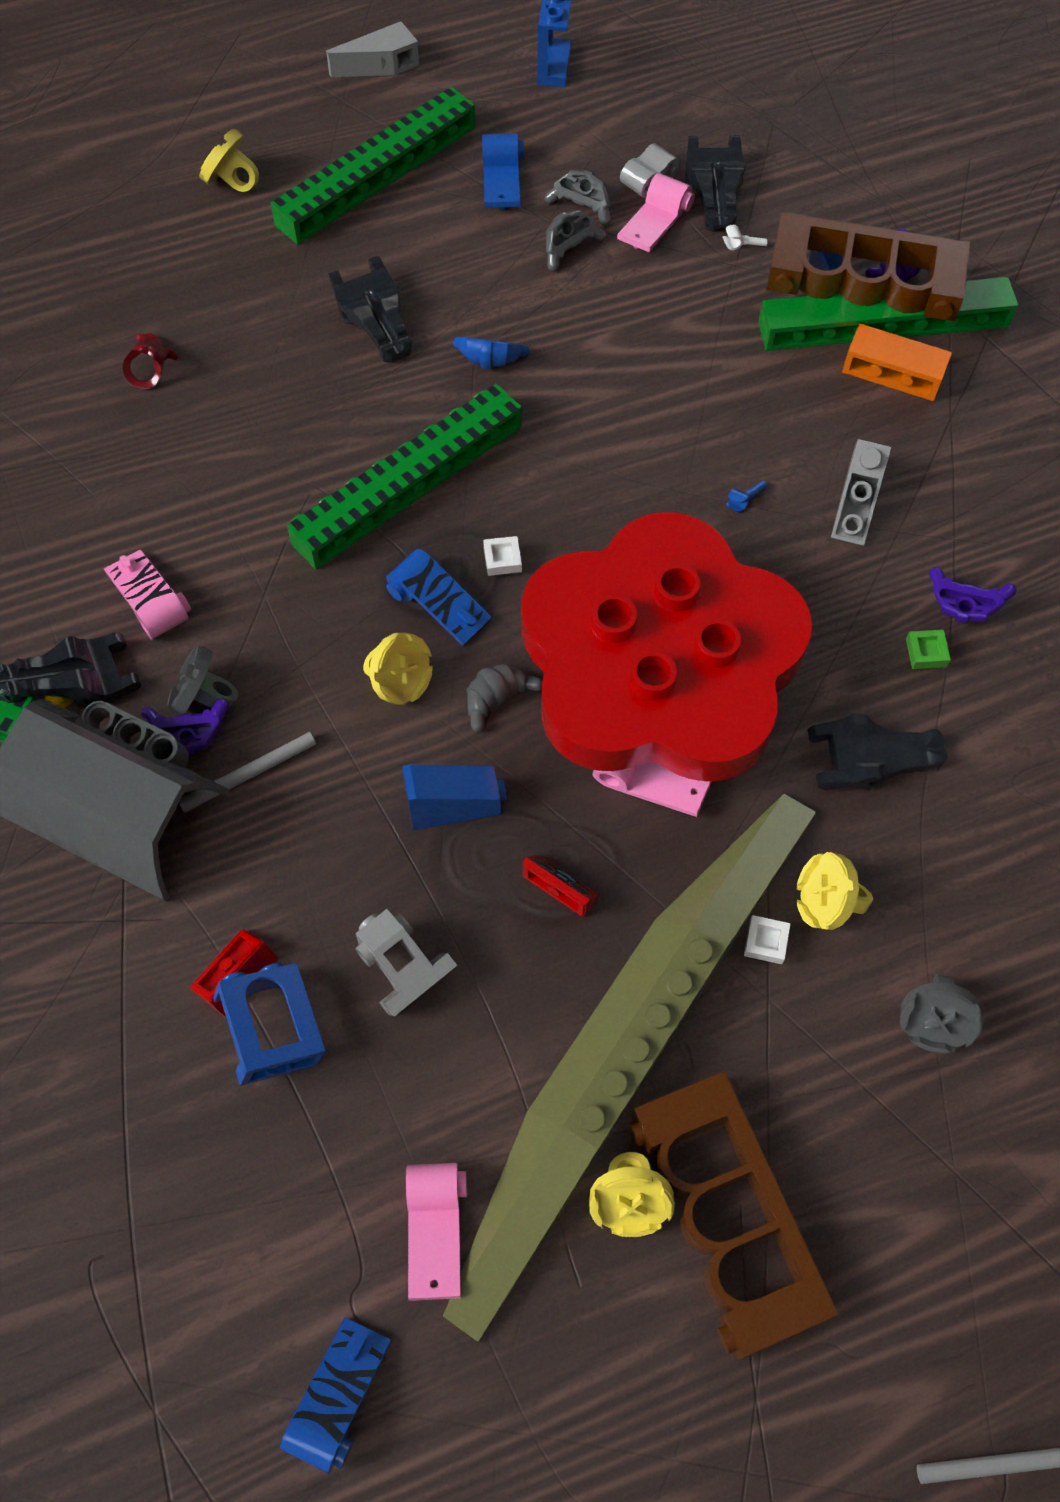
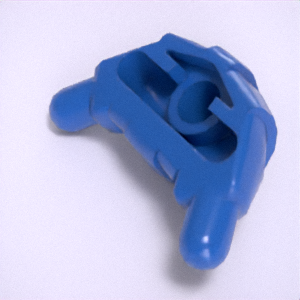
M457 336L453 340L454 347L459 349L468 358L469 362L480 364V367L486 370H491L495 366L503 367L506 363L514 362L519 357H527L530 353L529 347L525 344Z

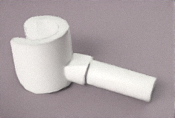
M736 225L727 226L726 232L728 236H723L727 248L732 251L747 244L765 247L767 245V239L741 235Z

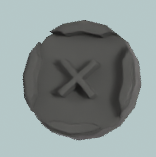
M199 645L191 651L179 672L178 678L180 683L178 687L174 686V689H171L167 701L168 710L182 715L193 700L212 708L214 703L221 698L228 701V710L232 708L238 698V691L227 680L208 672L212 659L211 650Z
M936 974L932 983L920 985L908 992L901 1002L900 1026L902 1031L904 1029L908 1034V1039L920 1048L930 1052H955L956 1047L964 1044L965 1047L974 1044L981 1035L983 1010L979 1000L970 991L955 985L953 977Z

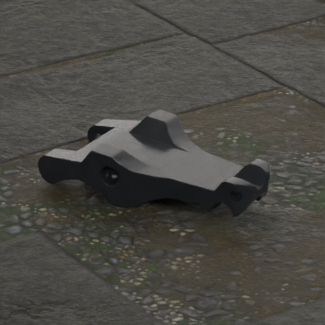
M730 135L729 147L698 148V136H688L685 182L691 185L701 198L705 215V229L715 231L723 228L726 230L727 226L735 225L736 192L739 186L743 185V176L746 169L740 135Z
M379 256L368 259L371 273L343 282L338 270L328 273L343 321L345 323H353L366 331L379 349L384 362L395 361L399 356L406 357L413 352L412 339H409L407 330L399 315V285L391 278Z
M111 633L94 639H79L70 636L44 655L27 659L18 658L9 665L0 663V696L7 703H15L22 697L58 696L74 700L86 708L89 704L96 701L107 702L108 700L135 692L141 687V682L136 673H129L119 677L111 653L119 652L126 648L127 644L121 633Z
M852 714L844 719L816 724L807 729L810 742L828 741L833 771H823L816 775L818 787L823 790L854 787L869 791L897 774L915 771L923 772L929 768H937L938 771L948 758V753L944 749V737L938 729H930L923 733L893 731L874 723L867 714Z

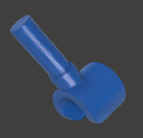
M761 481L751 489L746 490L745 493L734 487L728 495L730 500L725 506L739 513L744 512L753 496L767 488V483Z

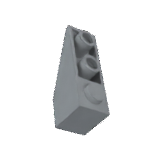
M402 21L326 50L329 75L331 77L390 76L419 66L418 41Z
M857 440L831 534L832 539L864 546L891 447L865 440Z

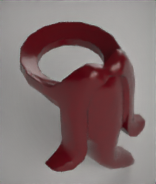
M151 333L137 334L135 339L139 342L136 343L123 360V375L132 386L139 389H149L155 386L161 379L166 359L169 358L177 361L178 355L169 347L164 349L163 341ZM141 353H145L155 360V375L149 381L138 380L131 372V362Z

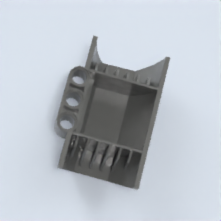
M47 699L33 701L23 708L0 747L1 817L168 902L171 895L167 893L161 874L158 842L184 792L192 790H210L225 797L229 795L230 790L186 768L189 753L173 735L103 701L89 704L84 709L82 716ZM110 717L109 723L105 727L99 728L103 719ZM141 732L142 734L140 739L137 742L130 744L131 737L134 734ZM173 747L172 754L168 758L161 760L163 751Z

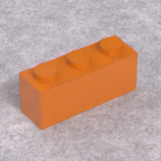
M859 323L848 350L842 372L934 401L952 352Z

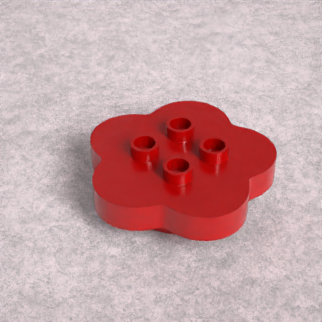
M676 512L648 514L630 522L615 535L604 550L573 552L548 561L527 582L521 605V629L524 645L531 659L544 672L541 704L544 730L558 752L571 762L588 769L618 771L646 762H655L679 776L706 782L721 781L738 776L751 768L760 759L766 749L777 717V693L784 689L799 671L812 632V621L808 606L801 594L789 582L767 570L739 563L725 539L713 527L698 518Z

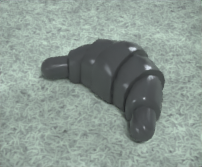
M569 170V173L553 184L554 187L544 196L547 204H552L558 199H569L580 206L592 208L593 212L598 214L599 222L603 226H607L611 222L609 195L606 190L607 184L591 170Z
M581 210L560 213L554 218L553 223L549 225L545 232L546 254L548 255L547 268L551 272L557 271L560 258L564 256V252L577 246L586 238L603 241L606 238V232L597 226V222L594 219L583 214Z
M505 663L481 669L477 673V677L466 688L468 694L467 709L468 715L471 718V728L475 732H481L485 728V718L488 717V713L496 706L499 707L518 692L523 693L526 689L541 691L543 680L527 675V672L518 668L508 667Z

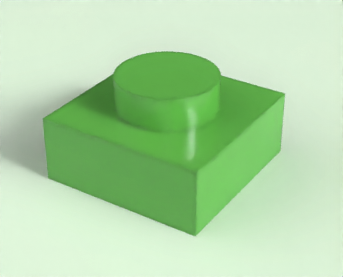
M944 630L911 631L908 633L906 643L912 669L948 666L951 659Z

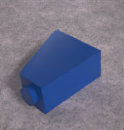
M416 764L402 766L413 831L501 815V801L507 800L504 780L503 778L496 779L494 766Z

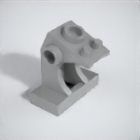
M386 909L379 915L377 913L370 915L360 924L359 931L356 932L359 945L355 950L369 967L376 963L392 984L394 991L379 1003L388 1015L396 1016L454 969L457 964L448 953H440L429 962L410 937L414 931L407 920L401 914L394 917ZM399 941L413 960L397 972L383 953Z

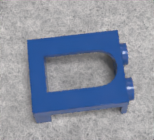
M542 0L538 23L537 85L566 86L571 39L553 38V31L567 32L572 0Z
M273 963L262 968L260 972L247 975L244 972H235L225 976L218 982L213 998L214 1002H222L240 1061L235 1071L240 1086L318 1065L325 1053V1048L297 963L283 966V963ZM281 987L300 1042L262 1051L247 1005L246 995Z

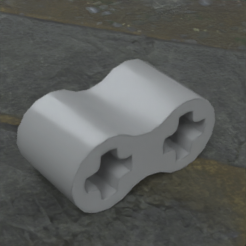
M653 143L639 157L633 158L625 164L620 174V181L641 197L646 198L653 177L657 173H661L673 178L679 168V159L658 144Z

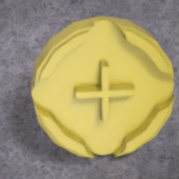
M231 129L224 135V139L227 142L223 143L222 146L219 144L215 146L201 166L199 177L207 184H211L220 176L237 191H249L257 184L259 172L255 164L239 151L244 141V135L237 129ZM238 167H242L248 172V183L240 181L237 177Z
M393 633L384 638L369 653L363 666V670L370 677L372 687L381 699L396 705H405L403 703L414 702L419 699L427 689L432 677L433 666L429 665V657H432L430 648L422 638L410 633Z
M826 852L825 854L813 856L803 867L798 879L797 890H801V900H797V908L802 919L814 928L834 930L842 926L852 913L864 914L873 901L872 894L858 883L857 871L852 862L842 854Z
M626 1152L616 1156L609 1164L608 1172L597 1178L590 1189L589 1208L594 1222L602 1229L603 1225L611 1228L612 1234L621 1237H641L653 1234L662 1228V1222L667 1218L669 1222L674 1214V1191L669 1181L658 1172L652 1171L648 1159L637 1152Z

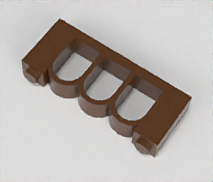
M781 212L766 290L797 295L798 290H800L807 296L822 299L833 297L840 292L850 303L859 306H871L880 303L884 299L887 305L899 312L917 313L924 310L925 317L956 321L964 300L970 242ZM812 250L842 255L841 266L831 271L816 269L808 262L806 251ZM851 257L886 262L884 275L877 278L860 276L851 267ZM896 264L928 269V283L910 285L903 282L896 274Z
M725 1071L634 1108L632 1114L633 1122L629 1123V1128L638 1147L644 1145L648 1155L658 1151L655 1165L656 1171L669 1181L674 1191V1196L687 1199L681 1208L680 1226L684 1238L692 1248L701 1254L711 1256L706 1265L704 1279L707 1292L714 1303L727 1312L719 1317L722 1326L717 1328L719 1338L727 1354L734 1352L738 1361L839 1315ZM722 1124L741 1167L698 1184L685 1183L675 1177L669 1168L667 1159L669 1149L683 1140ZM747 1178L768 1223L731 1240L722 1242L712 1241L701 1235L694 1224L692 1216L695 1202L702 1197ZM773 1234L795 1282L756 1300L744 1302L734 1299L725 1292L720 1284L718 1271L722 1258L735 1250Z

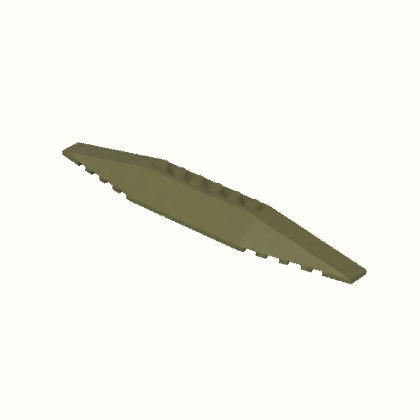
M783 794L655 919L527 1111L460 1273L461 1298L450 1299L443 1314L445 1319L478 1343L618 1125V1121L697 997L708 984L816 814L814 810Z

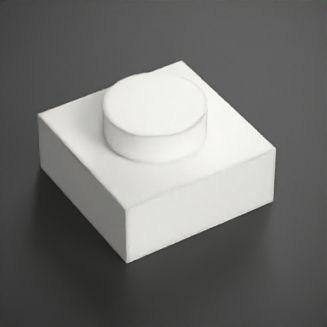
M517 536L483 540L488 576L522 572Z
M752 915L749 922L744 956L783 964L790 923Z

